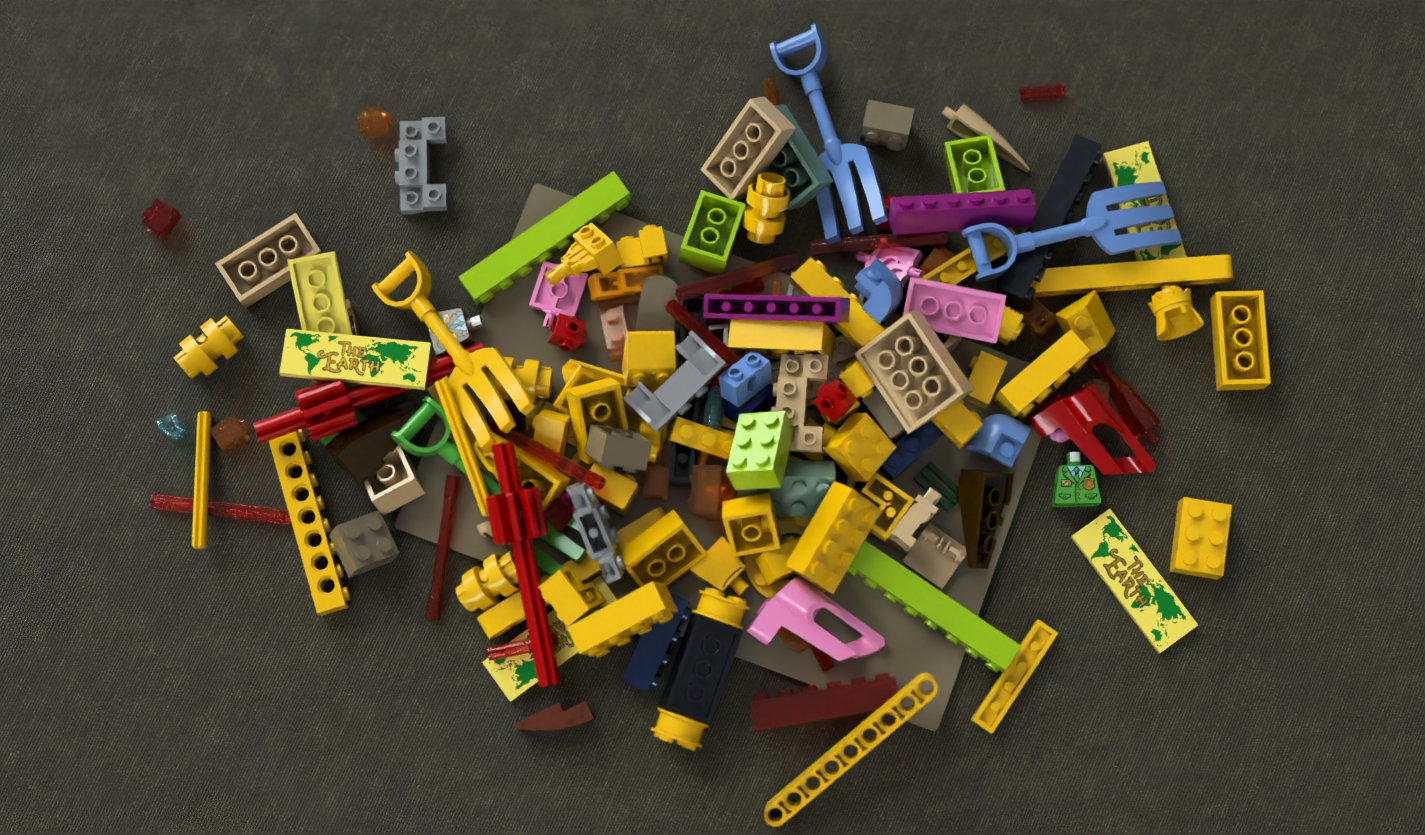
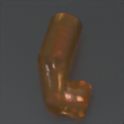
M783 626L777 631L784 645L798 654L804 653V650L810 646L802 638L796 640L792 633Z

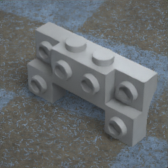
M423 117L422 121H400L399 148H395V162H399V171H395V183L400 187V211L402 215L428 211H448L446 201L447 185L430 184L429 144H447V121L445 117Z
M692 330L680 345L677 344L675 346V349L687 361L654 395L639 382L637 387L628 396L626 395L623 398L657 433L674 416L676 417L678 414L684 415L692 406L690 402L696 396L701 398L709 389L707 387L709 381L726 366V362Z
M578 482L568 486L566 491L569 493L576 509L573 517L591 560L597 559L602 571V577L607 583L622 578L623 570L626 567L622 557L617 556L615 552L619 537L615 528H610L608 523L610 517L605 505L601 506L600 501H597L593 488H589L587 483L582 484Z

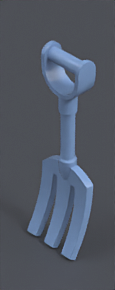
M815 23L811 25V30L779 44L776 42L770 43L774 61L779 69L793 78L800 79L805 95L809 97L824 140L823 147L825 151L818 157L828 173H832L850 232L854 235L864 231L860 201L851 168V163L853 162L860 176L874 223L878 225L888 221L881 187L869 149L858 144H842L841 140L837 137L818 76V73L826 64L828 55L827 44L819 25ZM816 43V55L809 66L797 71L788 68L783 57ZM829 185L816 196L823 223L825 239L830 245L841 240L834 198L831 186Z
M1163 181L1131 184L1093 192L1087 204L1086 218L1080 222L1035 233L1026 232L1013 235L1007 228L996 223H983L964 229L961 233L964 238L967 237L978 271V274L975 276L976 281H988L1003 275L1013 264L1016 255L1019 253L1035 250V247L1081 236H1092L1097 245L1109 255L1150 247L1176 245L1182 242L1179 229L1136 232L1117 236L1114 233L1115 231L1130 227L1168 221L1174 218L1171 205L1107 211V207L1141 199L1161 197L1167 193ZM982 234H990L1003 242L1007 249L1008 257L1005 265L992 269Z

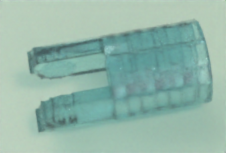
M718 386L710 389L706 403L702 406L700 424L721 431L724 407L722 406L723 397Z
M174 413L164 417V419L160 418L157 420V427L173 440H180L187 434L188 428L186 423ZM173 425L175 426V429H176V431H174V432L171 430V429H173Z

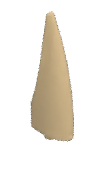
M963 104L957 112L948 106L943 110L942 114L950 119L946 128L962 139L991 134L996 156L1028 173L1029 167L1012 146L988 122L968 106Z

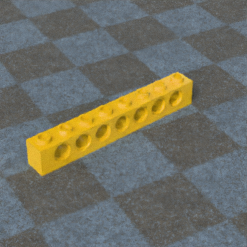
M303 429L270 440L269 444L317 614L323 616L349 608L347 601L351 600L347 586L343 587L341 578L344 577L343 568L340 563H336L334 555H337V552L328 535V532H331V526L328 518L324 519L323 517L324 501L321 495L317 496L315 487L319 486L315 473L310 471L309 464H312V459L309 451L304 450L302 442H305L306 438ZM291 445L296 446L295 453L291 456H286L285 451L287 447ZM296 468H302V475L299 478H292V471ZM303 490H308V498L304 501H299V493ZM308 513H315V520L310 524H305V516ZM316 535H320L322 537L320 545L312 547L311 539ZM322 558H327V567L319 570L317 568L318 561ZM328 581H334L335 587L333 591L325 593L323 589L324 584Z

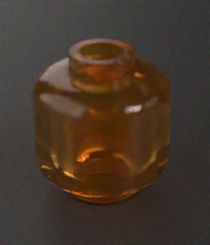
M382 106L365 108L361 111V115L358 116L361 134L365 133L367 138L386 136L389 133V127L393 126L391 113H386Z

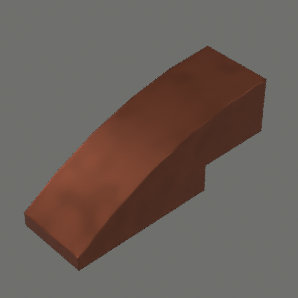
M586 701L565 711L561 704L557 703L515 723V726L518 730L554 732L579 727L595 721Z

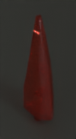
M1090 356V361L1105 384L1122 421L1136 439L1144 436L1149 444L1155 442L1158 438L1152 430L1162 423L1157 415L1120 376L1096 357Z

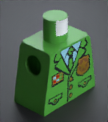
M1081 452L1067 453V465L1059 466L1056 469L1052 507H1097L1101 503V497L1093 465H1082Z

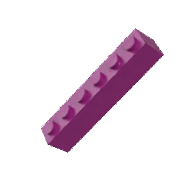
M1031 189L891 197L888 220L893 235L963 231L968 227L983 223H996L1005 228L1032 227L1036 203Z
M704 294L703 318L849 323L850 298Z

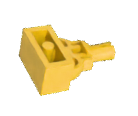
M591 222L572 235L575 242L570 246L567 254L560 258L561 264L545 273L544 276L552 286H555L568 275L575 277L581 272L591 271L595 268L605 276L621 265L623 260L614 242Z

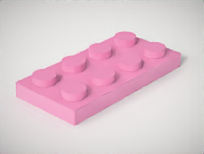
M910 277L903 316L908 312L920 310L934 332L997 344L1006 295Z

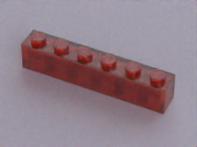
M889 672L875 674V679L865 680V676L851 678V683L841 684L840 680L827 682V687L818 689L817 685H808L802 687L800 692L793 693L792 689L778 691L776 696L769 697L768 693L756 694L754 699L749 702L754 731L876 711L897 693L895 676H889Z

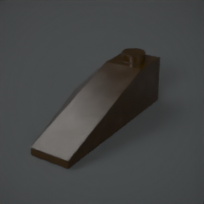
M407 400L358 423L352 428L343 430L325 447L343 470L363 484L385 463L383 458L389 451H394L397 447L390 434L393 431L398 432L419 408Z
M961 469L958 496L969 568L988 569L996 545L994 535L997 526H1002L1004 518L1001 517L1004 505H1009L1011 499L1013 473L977 469Z

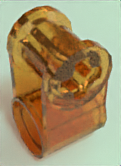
M1033 297L1031 302H1026L1031 306V312H1025L1022 308L1014 305V311L1018 312L1019 315L1023 314L1021 321L1040 339H1044L1045 333L1053 325L1059 323L1055 314L1044 307L1035 297Z

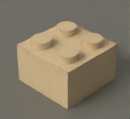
M397 445L394 451H389L383 458L385 462L383 466L364 482L371 501L382 516L425 494L411 459L399 445Z

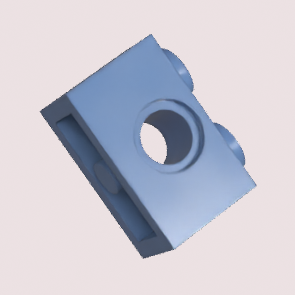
M754 350L718 376L721 396L738 408L773 381L770 361Z

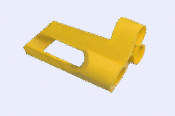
M570 358L562 367L565 384H567L577 367L581 365L601 379L611 377L619 382L620 385L625 386L622 374ZM660 386L646 388L654 395ZM627 387L626 395L628 396L636 387ZM624 401L628 429L638 432L652 442L648 461L657 463L666 440L670 421L657 433Z

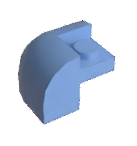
M877 258L869 267L859 271L855 277L858 282L854 287L868 299L862 309L880 324L889 319L900 305L903 297V288L896 274Z
M1004 414L990 415L981 421L983 423L981 430L970 439L965 449L985 460L990 457L1011 468L1032 428L1011 416Z

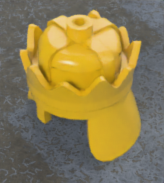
M1164 285L1161 287L1162 291H1158L1152 296V303H1148L1153 315L1156 317L1158 340L1179 338L1198 330L1204 325L1202 318L1192 306L1193 302L1190 289L1188 288L1183 291L1179 286Z

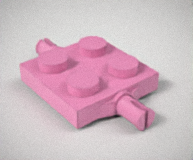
M882 240L878 248L871 254L859 251L856 255L857 261L866 263L864 269L869 267L878 258L896 274L902 283V288L910 277L921 278L926 275L924 270L916 268L923 257L921 251Z
M543 261L529 303L531 308L541 310L546 314L542 327L552 329L554 319L559 313L576 317L589 274L581 272L575 277L568 275L555 286H552L544 274L559 264Z

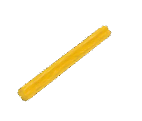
M447 379L438 380L435 382V387L483 517L489 516L486 504V497L489 494Z
M200 411L197 414L192 547L194 549H204L206 547L211 414L207 411Z

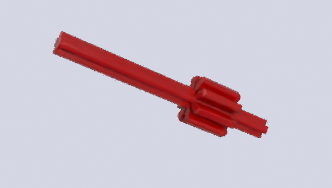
M480 341L463 348L472 353L483 349L484 346ZM449 353L429 360L426 384L451 375L456 366ZM341 380L337 382L323 381L295 392L299 407L255 422L253 425L260 444L306 427L311 439L316 441L356 426L355 409L410 389L361 384L346 390Z
M513 441L492 445V451L501 493L486 497L493 539L497 545L511 543L538 684L541 687L560 683V677L545 601L541 590L538 588L541 585L533 545L534 538L547 534L540 491L538 487L522 489Z

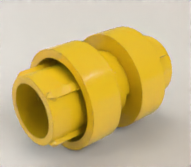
M763 172L758 174L757 181L749 184L746 198L749 206L744 209L742 225L748 230L747 238L755 243L770 244L774 242L775 235L783 232L786 219L783 211L788 208L791 193L785 187L786 179L779 174Z
M224 316L217 323L210 318L200 326L204 332L197 339L189 335L179 343L183 350L173 358L191 379L200 372H203L206 376L210 375L218 368L214 362L222 355L228 360L239 351L235 344L243 339L244 336L227 316Z
M503 357L526 389L533 403H536L538 398L548 399L550 397L553 369L541 366L540 360L525 359L524 366L515 365V358ZM487 368L485 371L502 399L510 400L511 397L491 370Z
M512 551L505 555L496 552L483 561L484 569L475 566L462 575V583L456 587V594L468 611L473 612L478 608L487 611L500 602L499 594L509 597L520 589Z

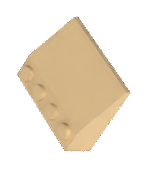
M920 310L908 312L855 353V356L908 434L974 391Z

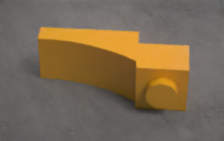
M663 266L619 269L615 272H609L605 276L602 273H594L587 278L591 301L614 299L620 296L640 293L642 282L646 278L655 274H664Z

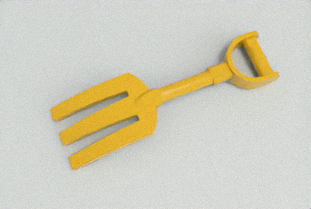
M409 250L405 253L407 258L382 282H375L372 285V289L387 305L405 311L413 310L420 321L425 322L453 358V363L456 367L452 371L448 383L457 408L474 433L480 447L488 452L492 445L496 444V441L485 418L466 387L469 385L488 409L500 430L506 434L516 425L504 400L485 370L487 368L491 370L522 414L528 415L535 408V405L514 371L496 348H483L472 353L464 350L436 314L434 306L427 299L432 287L431 275L419 257ZM416 271L418 282L412 295L404 301L396 302L393 300L390 293Z

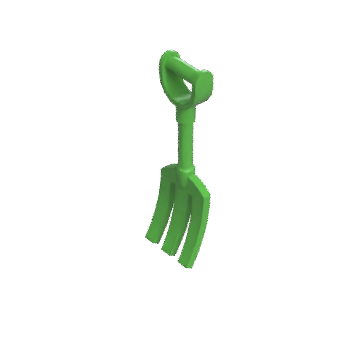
M425 396L422 399L424 404L398 432L393 431L390 434L391 438L405 451L414 456L429 457L438 453L449 464L455 465L467 475L457 445L449 438L451 428L444 409L432 398ZM434 414L443 422L445 434L443 439L435 446L423 448L409 442ZM479 467L488 494L501 493L499 483ZM558 500L547 513L580 534L573 513L566 510L562 502ZM545 519L547 534L538 538L564 556L580 564L587 556L586 551ZM533 543L538 569L551 577L559 569L564 568Z

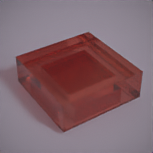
M555 498L545 510L544 517L545 521L556 532L560 533L573 518L574 513L561 499Z

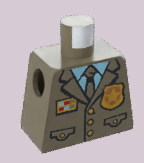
M462 308L436 312L462 347L476 343L473 332L485 328L480 314L468 318ZM428 327L436 356L447 354L446 349Z

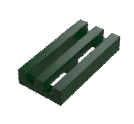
M930 461L913 480L927 492L931 487L921 478L924 475L951 501L948 504L941 497L938 502L949 512L959 501L958 487ZM930 469V470H931L945 485H947L957 496L954 497L942 484H940V483L928 472V470Z

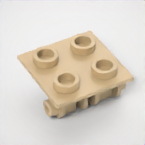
M929 522L902 562L940 589H943L967 554L966 547Z

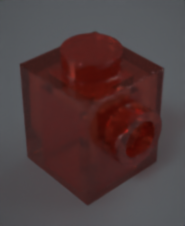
M155 198L151 207L144 211L141 223L147 228L146 233L157 239L160 236L168 239L181 215L175 208Z

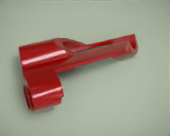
M1094 384L1075 390L1065 396L1060 391H1057L1047 397L1042 403L1043 405L1031 412L1026 418L1040 438H1044L1058 428H1061L1103 475L1154 472L1156 463ZM1097 424H1107L1114 427L1137 457L1112 458L1093 434V428Z

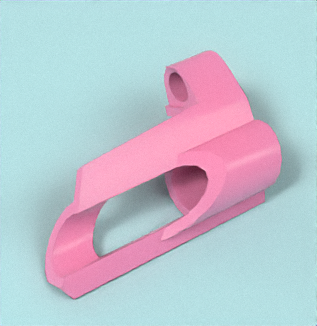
M800 576L791 580L773 599L768 597L746 630L756 639L767 645L779 628L783 626L839 662L851 657L862 658L869 656L885 646L883 636ZM821 608H826L863 636L853 642L844 644L816 624L814 618Z

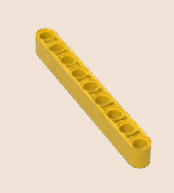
M1213 255L1044 268L1046 271L1040 283L1036 282L1034 289H1036L1034 297L1090 293L1093 290L1096 292L1161 288L1167 284L1170 286L1225 283L1234 280L1231 255Z
M661 506L655 508L617 531L619 542H617L618 546L615 552L620 551L666 515ZM586 550L587 556L580 564L570 560L561 565L563 567L569 566L582 584L602 573L597 559L591 560L588 550ZM545 575L540 578L541 584L549 579L550 576ZM520 591L477 618L489 640L496 638L526 619Z
M921 673L771 798L766 803L764 809L766 822L774 827L784 824L933 699L938 692V685L934 676L930 673ZM924 681H930L933 683V686L929 691H922L919 688L920 684ZM905 697H911L914 699V702L911 706L904 707L900 704L901 700ZM886 713H892L895 715V719L890 723L882 721V716ZM867 729H873L876 731V735L868 739L863 736V732ZM847 745H854L857 747V751L854 754H847L844 752V748ZM832 760L839 764L834 770H828L825 767V764ZM814 776L820 782L815 786L807 784L806 780ZM796 792L800 794L801 798L793 802L788 799V795ZM773 808H778L782 811V814L779 817H772L769 811Z

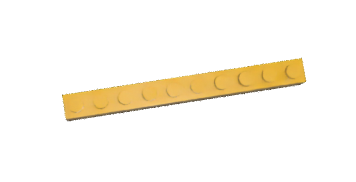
M810 257L790 276V284L803 296L850 298L849 323H830L858 350L889 328L887 326L883 327L864 311L860 305L861 301L853 293L848 294L843 289V283L834 276L832 278L826 272L827 268L819 260L815 262ZM963 399L931 419L960 449L983 426L980 415L974 410L969 411L963 405L965 403Z

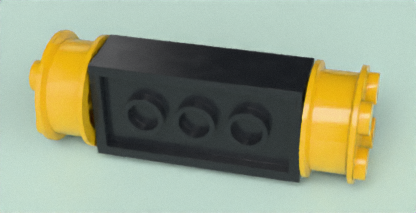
M705 587L704 591L699 590V593L702 594L697 609H692L693 613H691L659 705L662 708L658 707L657 709L660 711L656 726L650 729L655 732V737L673 743V740L676 739V744L693 751L696 750V747L702 748V745L699 743L704 728H709L707 724L711 725L743 632V627L740 625L745 610L750 609V607L746 606V600L729 595L727 598H724V592Z

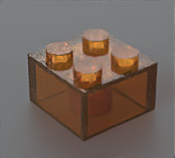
M693 465V472H691L689 478L691 496L688 498V508L690 514L706 521H723L722 501L736 499L737 490H735L726 473L727 468L721 465Z

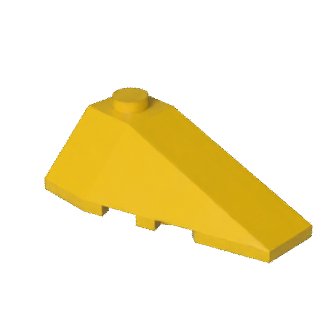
M492 432L496 444L509 442ZM476 440L472 446L473 451L487 470L491 471L498 480L492 448L486 452ZM514 445L522 489L529 487L539 488L545 515L559 500L571 479L548 463Z

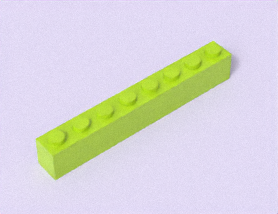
M614 171L460 275L459 280L476 305L481 302L484 304L494 297L493 294L500 289L505 290L513 284L514 279L519 276L524 277L533 270V266L539 262L543 264V261H548L552 257V253L558 249L564 250L572 243L571 240L574 239L572 235L591 222L594 225L597 222L601 224L616 209L618 211L624 209L631 200L630 192Z
M865 540L847 570L853 576L858 574L864 578L863 583L871 589L879 588L884 592L883 596L890 602L895 604L898 601L904 605L903 610L911 616L916 617L918 615L925 620L924 624L930 629L936 631L938 628L945 633L944 638L955 645L960 643L966 647L964 651L973 658L977 659L979 656L985 660V666L996 673L998 670L1003 672L1007 669L1021 645Z

